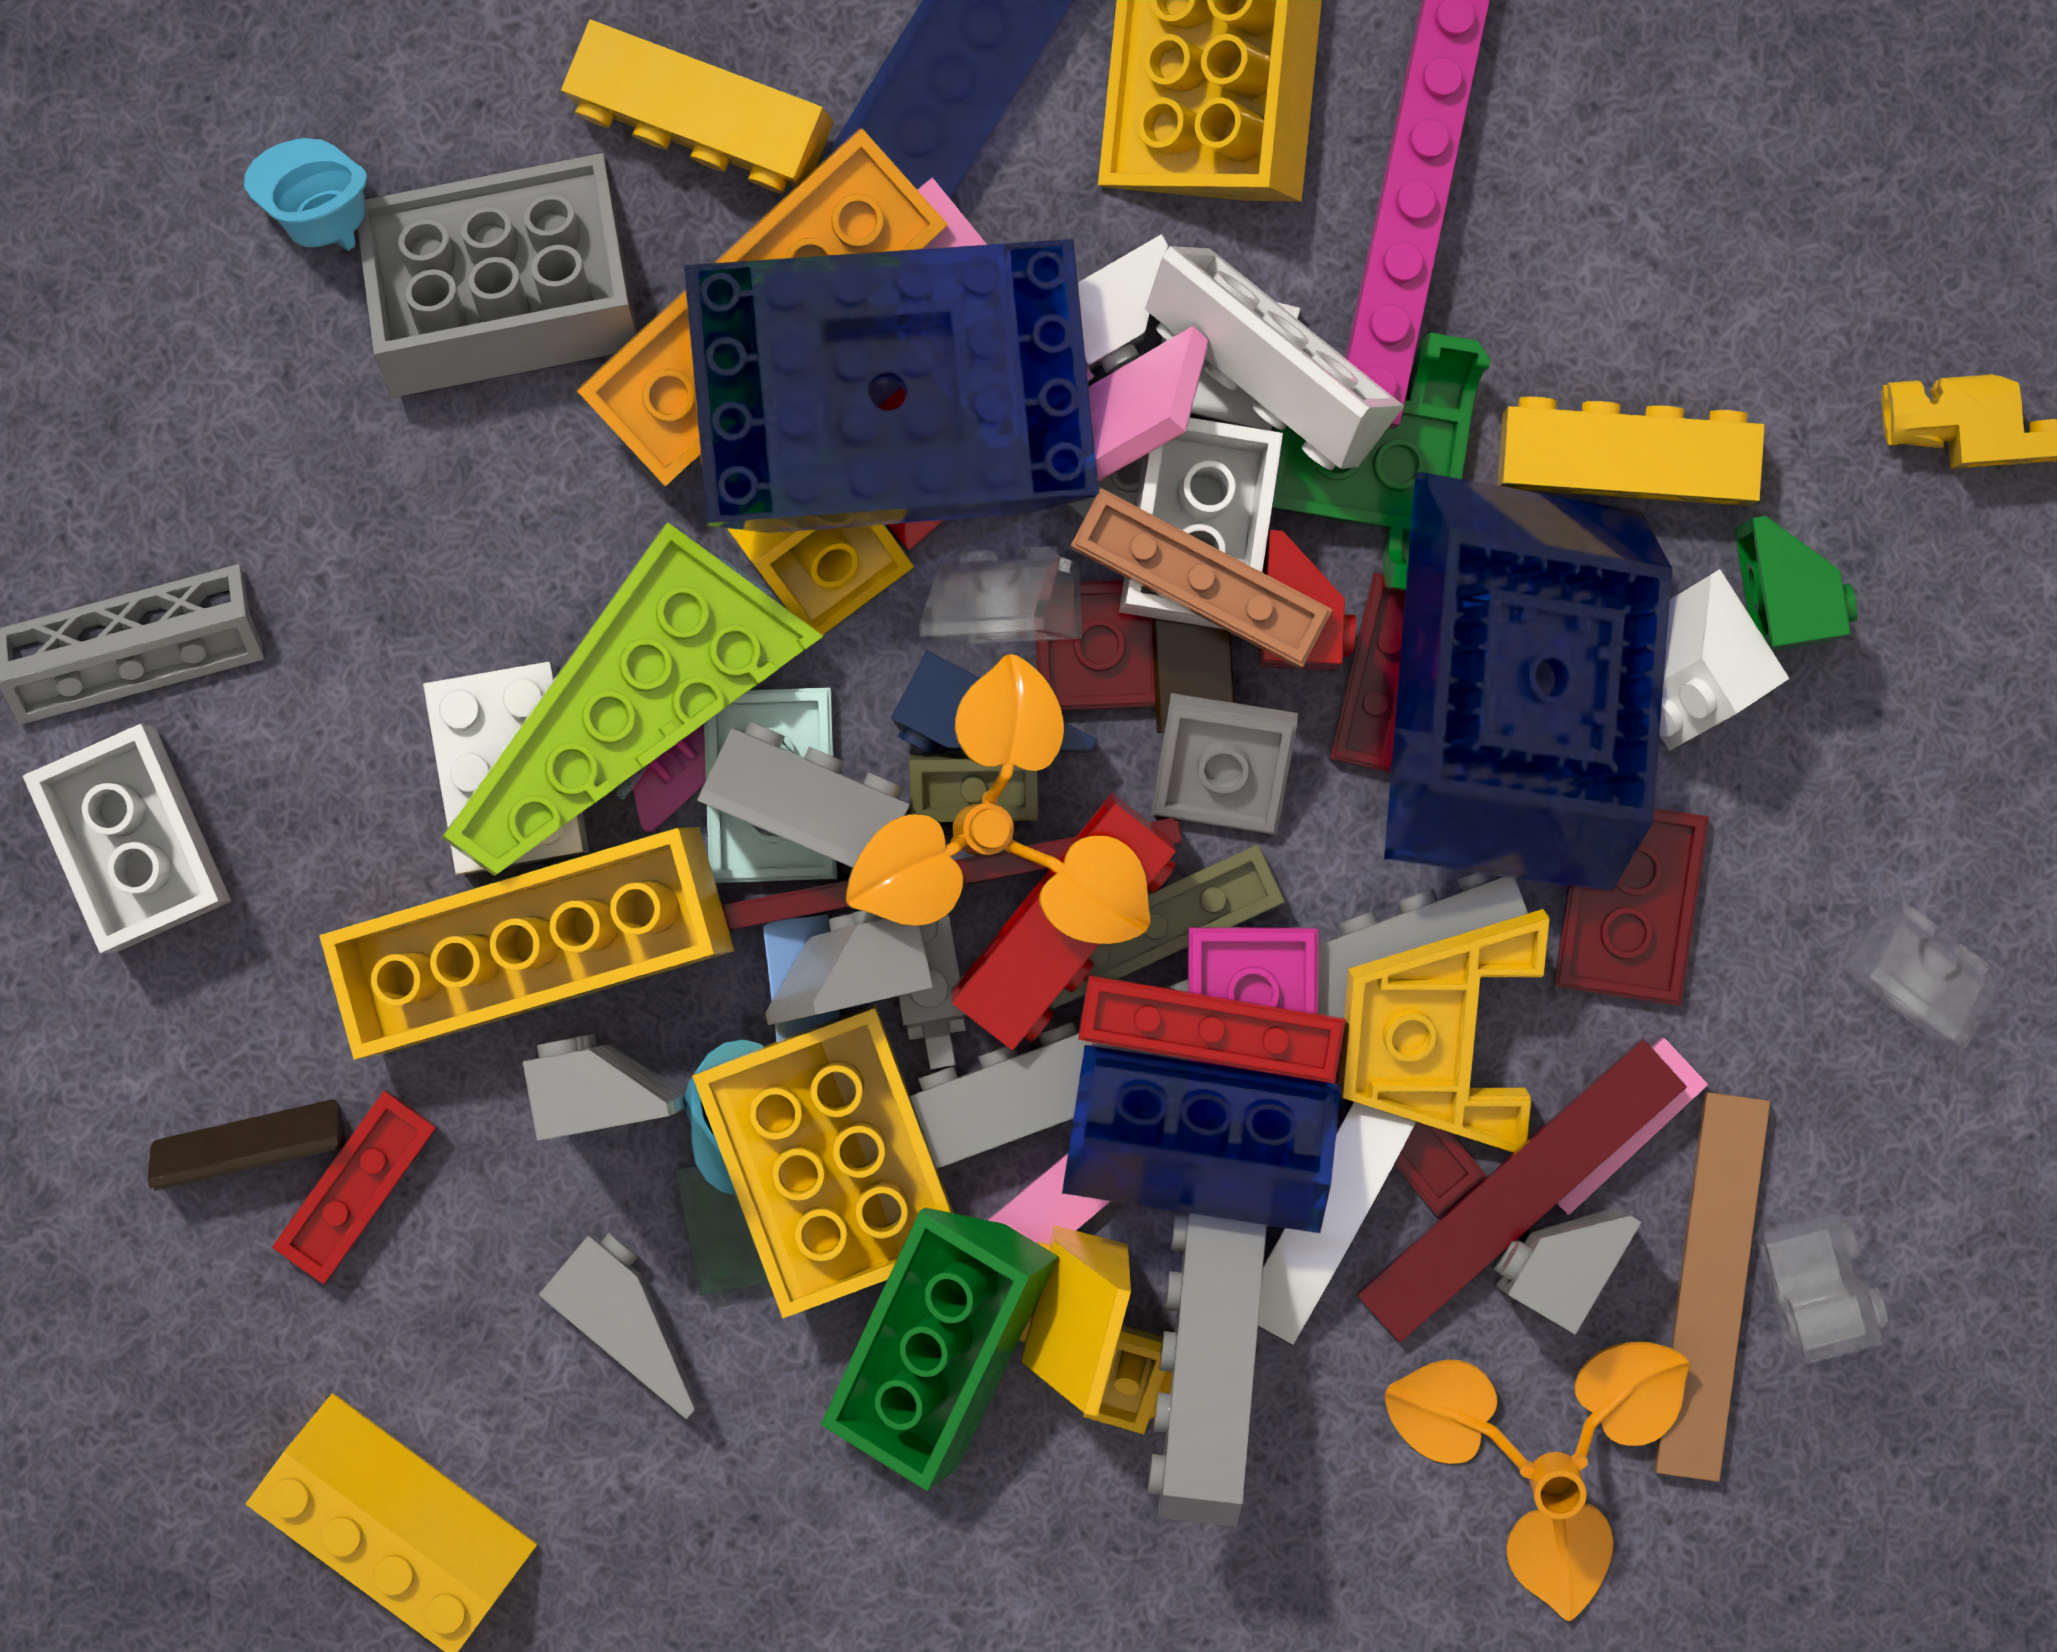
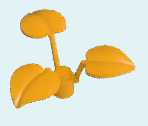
M1013 654L1003 656L990 671L970 686L962 697L955 716L957 742L967 757L984 767H994L1002 764L998 777L990 789L984 792L982 804L969 805L957 814L953 823V838L950 844L946 846L945 836L940 824L930 816L915 814L901 816L881 827L865 845L853 866L846 891V903L851 908L872 913L898 924L918 926L936 922L945 917L954 908L963 887L962 871L951 856L956 855L961 850L972 855H992L1004 850L1008 854L1017 855L1057 873L1042 887L1039 895V904L1046 919L1062 934L1072 939L1097 944L1120 943L1138 937L1145 933L1150 925L1147 882L1140 860L1126 844L1108 836L1085 837L1074 842L1069 847L1064 863H1062L1055 857L1017 843L1012 839L1014 833L1013 821L1009 813L1003 807L997 805L998 797L1012 778L1014 766L1028 771H1038L1052 763L1063 741L1064 722L1056 695L1045 678L1032 665L1019 656Z
M1650 1342L1621 1343L1597 1352L1580 1369L1574 1383V1392L1577 1400L1582 1406L1592 1412L1583 1424L1575 1454L1570 1457L1561 1452H1549L1538 1457L1534 1463L1528 1461L1496 1426L1487 1422L1497 1407L1496 1391L1486 1373L1471 1363L1449 1359L1432 1362L1390 1384L1384 1393L1389 1417L1396 1430L1412 1448L1423 1456L1447 1464L1467 1462L1479 1450L1482 1433L1490 1437L1519 1468L1520 1474L1523 1477L1529 1479L1533 1497L1539 1510H1533L1522 1516L1508 1535L1506 1554L1509 1566L1514 1576L1527 1590L1547 1603L1563 1619L1572 1621L1588 1605L1598 1591L1607 1573L1613 1553L1611 1527L1607 1518L1597 1507L1585 1503L1587 1493L1580 1472L1588 1465L1587 1454L1594 1430L1601 1423L1605 1434L1612 1441L1627 1446L1646 1445L1662 1437L1672 1427L1681 1410L1685 1381L1690 1363L1684 1354L1672 1348Z

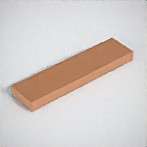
M1102 488L1098 492L1070 545V549L1299 669H1302L1333 610Z

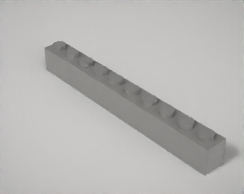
M1494 866L1458 879L1462 891L1437 899L1433 888L1398 901L1402 913L1378 922L1374 911H1370L1338 923L1342 935L1318 944V1014L1344 1018L1348 968L1528 914L1514 874L1497 877ZM1188 979L1165 988L1188 991ZM1073 1021L1040 1033L1039 1039L1042 1046L1018 1055L1016 1048L1012 1051L1007 1046L978 1056L982 1068L958 1077L955 1067L951 1066L918 1079L922 1090L911 1094L909 1097L934 1165L938 1169L1187 1077L1188 1059L1078 1040L1079 1032Z

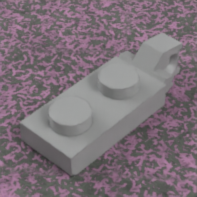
M949 913L936 922L919 925L933 988L898 996L903 1025H907L909 1040L925 1038L930 1070L956 1066L951 1033L966 1031L964 1015L966 1014L953 1005L951 999V989L960 979Z

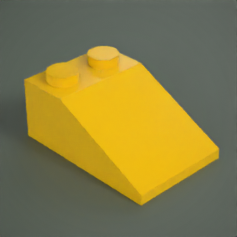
M1054 1225L1049 1244L1037 1242V1244L1059 1257L1019 1341H1022L1021 1362L1083 1413L1097 1417L1131 1294L1128 1244Z

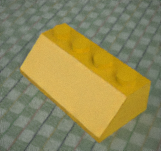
M334 1392L286 1448L246 1502L248 1507L444 1652H459L538 1545V1543Z

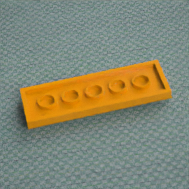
M859 128L576 391L660 482L666 486L948 224L862 128Z

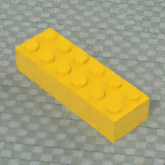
M700 827L675 828L319 935L354 1060L383 1055L734 952Z

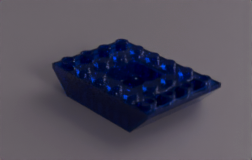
M1074 239L684 265L707 526L776 533L1016 515L1093 498L1099 494ZM881 378L893 379L902 386L905 401L894 410L880 409L870 400L869 386Z
M1425 472L1415 474L1384 860L1610 891L1615 888L1653 824L1672 566L1642 512ZM1541 661L1549 664L1555 675L1554 689L1548 696L1540 691L1535 679L1536 669Z

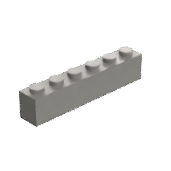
M1197 1131L1193 1153L1180 1154L1176 1191L1187 1192L1188 1201L1186 1213L1175 1212L1171 1250L1183 1252L1181 1272L1169 1271L1165 1310L1177 1311L1175 1332H1163L1159 1370L1171 1372L1170 1392H1158L1154 1417V1432L1166 1433L1164 1455L1152 1454L1148 1480V1494L1160 1495L1158 1518L1237 1527L1243 1505L1274 1140Z

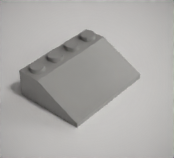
M603 153L365 200L366 214L364 221L358 227L373 351L390 398L616 354L638 333L632 294Z

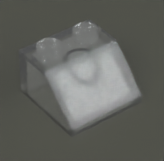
M1057 547L1020 549L1021 559L998 561L997 551L960 552V563L938 564L920 621V637L960 646L1082 639L1080 562L1059 557V548Z
M1907 906L1903 912L1897 908H1884L1839 969L1939 1046L1965 1049L1972 1040L1998 988V985L1984 975L1990 968L1989 965L1960 944H1958L1954 951L1945 946L1934 937V934L1939 929L1938 926L1913 907Z

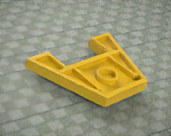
M1545 910L1534 911L1348 968L1344 1010L1346 1021L1341 1045L1338 1089L1342 1097L1513 1153L1523 1145L1528 1137L1531 1096L1527 1089L1470 1088L1480 977L1544 976L1550 919Z

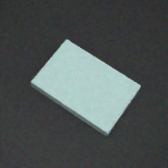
M831 688L749 690L704 723L706 780L731 728H737L745 732L750 721L784 735L785 738L781 748L805 757L808 747H812L833 756ZM707 805L708 858L715 883L838 879L836 860Z

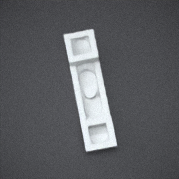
M1353 1102L1271 1254L1263 1265L1258 1326L1294 1344L1365 1219L1416 1121Z

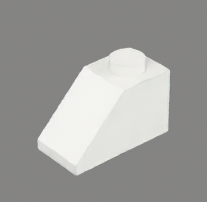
M1162 234L1050 299L1051 309L1082 362L1090 371L1102 365L1105 372L1110 373L1139 355L1135 345L1143 341L1150 313L1145 310L1161 258L1168 248V244Z

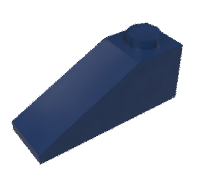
M926 650L891 717L892 721L902 726L897 737L929 754H932L936 744L947 750H962L956 738L955 716L962 697L980 677ZM1064 722L1063 741L1059 752L1091 753L1097 739Z

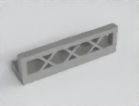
M240 564L0 628V690L18 725L264 660L261 638L249 613L246 582ZM230 590L231 602L205 609L198 606L207 596ZM160 608L167 610L165 615L157 622L146 625L136 623L146 612ZM97 625L106 627L97 638L82 642L75 640L86 628ZM38 641L44 643L34 655L13 660V648Z

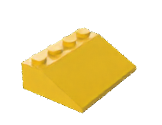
M1116 0L1098 185L1106 188L1239 201L1302 202L1322 0Z
M876 1004L822 1023L692 1075L782 1318L888 1280L919 1211L923 1208H930L954 1213L938 1169L934 1165L909 1097L908 1088Z

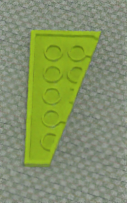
M667 522L441 838L493 876L497 875L585 809L596 803L618 785L721 712L747 691L769 677L795 656L817 642L823 635Z

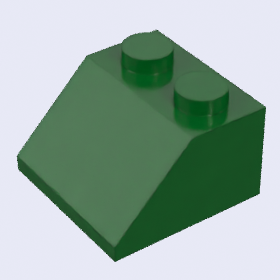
M1767 516L1751 518L1734 528L1746 609L1772 651L1827 643L1851 634L1849 622H1856L1857 620L1856 598L1851 583L1842 584L1840 569Z

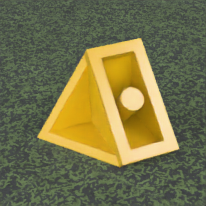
M1122 1324L1098 1416L1084 1413L1083 1417L1140 1434L1145 1433L1149 1420L1155 1416L1158 1392H1170L1171 1372L1159 1370L1163 1336Z

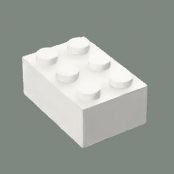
M1189 418L1185 433L1142 457L1135 506L1262 572L1283 433ZM1124 577L1119 608L1120 613L1223 629Z
M549 661L423 683L447 827L450 826L559 673L558 666ZM583 812L508 867L590 853ZM451 846L456 874L468 875L486 871Z
M145 724L136 725L23 775L100 953H116L232 902L156 727Z

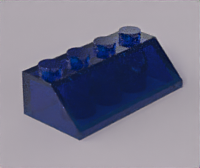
M1084 1045L1062 1194L1320 1233L1332 1181L1341 1084Z

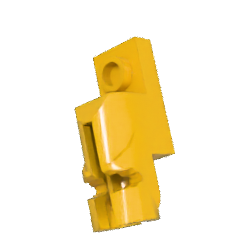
M1993 374L1939 378L1930 389L1931 401L1925 394L1922 382L1918 380L1887 382V385L1882 387L1883 430L1888 445L1907 444L1944 448V442L1948 441L1950 469L2057 461V419L2029 422V433H2024L2020 386L2016 381Z

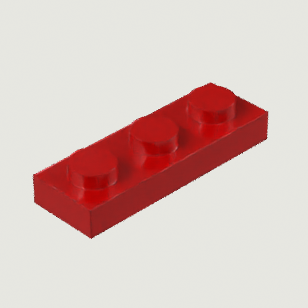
M384 1090L272 1248L323 1285L328 1283L438 1129V1126L394 1094Z

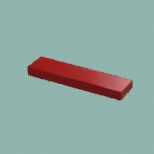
M1089 975L1078 1040L1335 1084L1346 1019Z

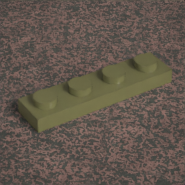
M1259 844L1159 889L1154 893L1148 894L1150 925L1147 931L1128 941L1100 944L1089 957L1094 962V966L1088 976L1094 975L1119 979L1187 948L1188 927H1232L1284 903L1283 896ZM1088 976L1072 993L1064 988L1051 1003L1052 1009L1085 995Z

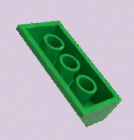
M930 1208L920 1210L820 1425L919 1487L929 1491L959 1467L1059 1256L1003 1223Z

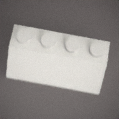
M1169 246L1162 256L1145 307L1146 311L1160 321L1156 327L1158 333L1168 341L1194 326L1209 339L1205 359L1209 362L1204 369L1212 378L1228 389L1235 391L1239 386L1257 400L1253 406L1254 411L1272 426L1280 430H1284L1286 426H1289L1306 440L1302 446L1303 451L1321 466L1329 470H1333L1335 466H1338L1340 469L1359 467L1404 405L1210 248Z

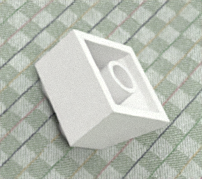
M1720 569L1645 614L1635 697L1645 711L1649 725L1660 735L1669 751L1739 713L1789 679Z

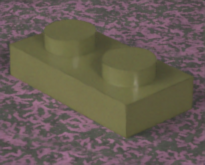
M966 754L910 755V815L930 816L937 822H954L955 817L963 808L973 804H982V796L984 792L990 789L998 777L1002 764L994 767H984L973 762ZM1014 766L1012 778L997 800V805L1003 807L1009 813L1012 821H1038V771H1028Z

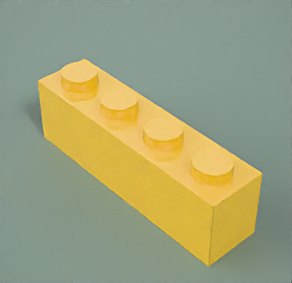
M591 19L588 22L561 88V91L577 105L575 114L591 123L610 128L613 119L635 127L632 136L644 143L663 150H668L671 141L693 149L690 158L694 161L721 172L726 171L729 163L751 171L748 177L749 181L779 194H784L786 186L795 188L815 170L834 124L833 119L822 106Z
M1520 397L1518 407L1508 406L1502 413L1497 489L1752 506L1760 501L1765 424L1747 423L1748 413L1713 410L1709 411V420L1685 419L1684 408L1673 406H1647L1645 416L1620 414L1621 404L1613 402L1586 401L1582 402V411L1556 410V399Z

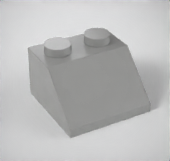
M865 911L828 919L831 932L811 936L807 939L765 1014L768 1025L933 988L919 925L898 924Z
M1616 1208L1527 1230L1521 1241L1517 1239L1511 1242L1509 1247L1499 1255L1493 1270L1500 1273L1501 1276L1495 1286L1576 1335L1640 1226L1641 1221Z

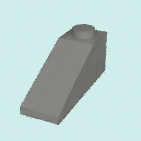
M592 1232L539 1293V1296L687 1419L699 1402L643 1272L633 1265L634 1261L639 1257L638 1254L612 1232H609L604 1239L595 1232Z

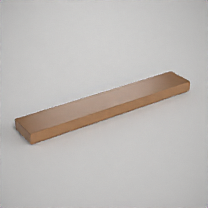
M1704 1092L1670 1341V1348L1684 1354L1689 1360L1690 1368L1685 1381L1683 1402L1678 1417L1672 1427L1662 1437L1657 1439L1653 1471L1658 1474L1720 1482L1769 1116V1100Z

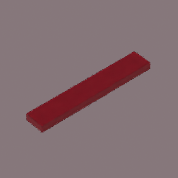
M1642 1037L1361 1288L1357 1296L1401 1343L1508 1248L1511 1242L1517 1240L1683 1092L1687 1085Z

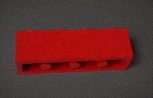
M1112 792L1058 858L1059 861L1064 863L1069 847L1074 842L1085 837L1108 836L1118 839L1136 854L1145 872L1147 890L1150 893H1154L1164 884L1174 870L1176 863L1170 858L1174 855L1176 849L1171 838ZM1051 869L1046 872L951 989L952 1004L1012 1051L1023 1037L1032 1042L1045 1029L1054 1014V1011L1049 1006L1064 988L1072 993L1081 985L1094 966V962L1089 957L1100 945L1072 939L1054 928L1046 919L1039 904V895L1044 884L1057 874Z

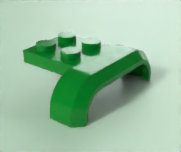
M1431 332L1424 337L1412 368L1400 425L1395 429L1387 428L1359 467L1340 469L1338 466H1335L1333 470H1329L1315 462L1303 451L1302 446L1306 440L1289 426H1286L1284 430L1275 427L1274 432L1283 433L1272 510L1385 528L1383 576L1387 588L1439 595L1457 582L1458 573L1453 572L1451 554L1469 429L1477 387L1484 371L1490 365V358L1477 340Z

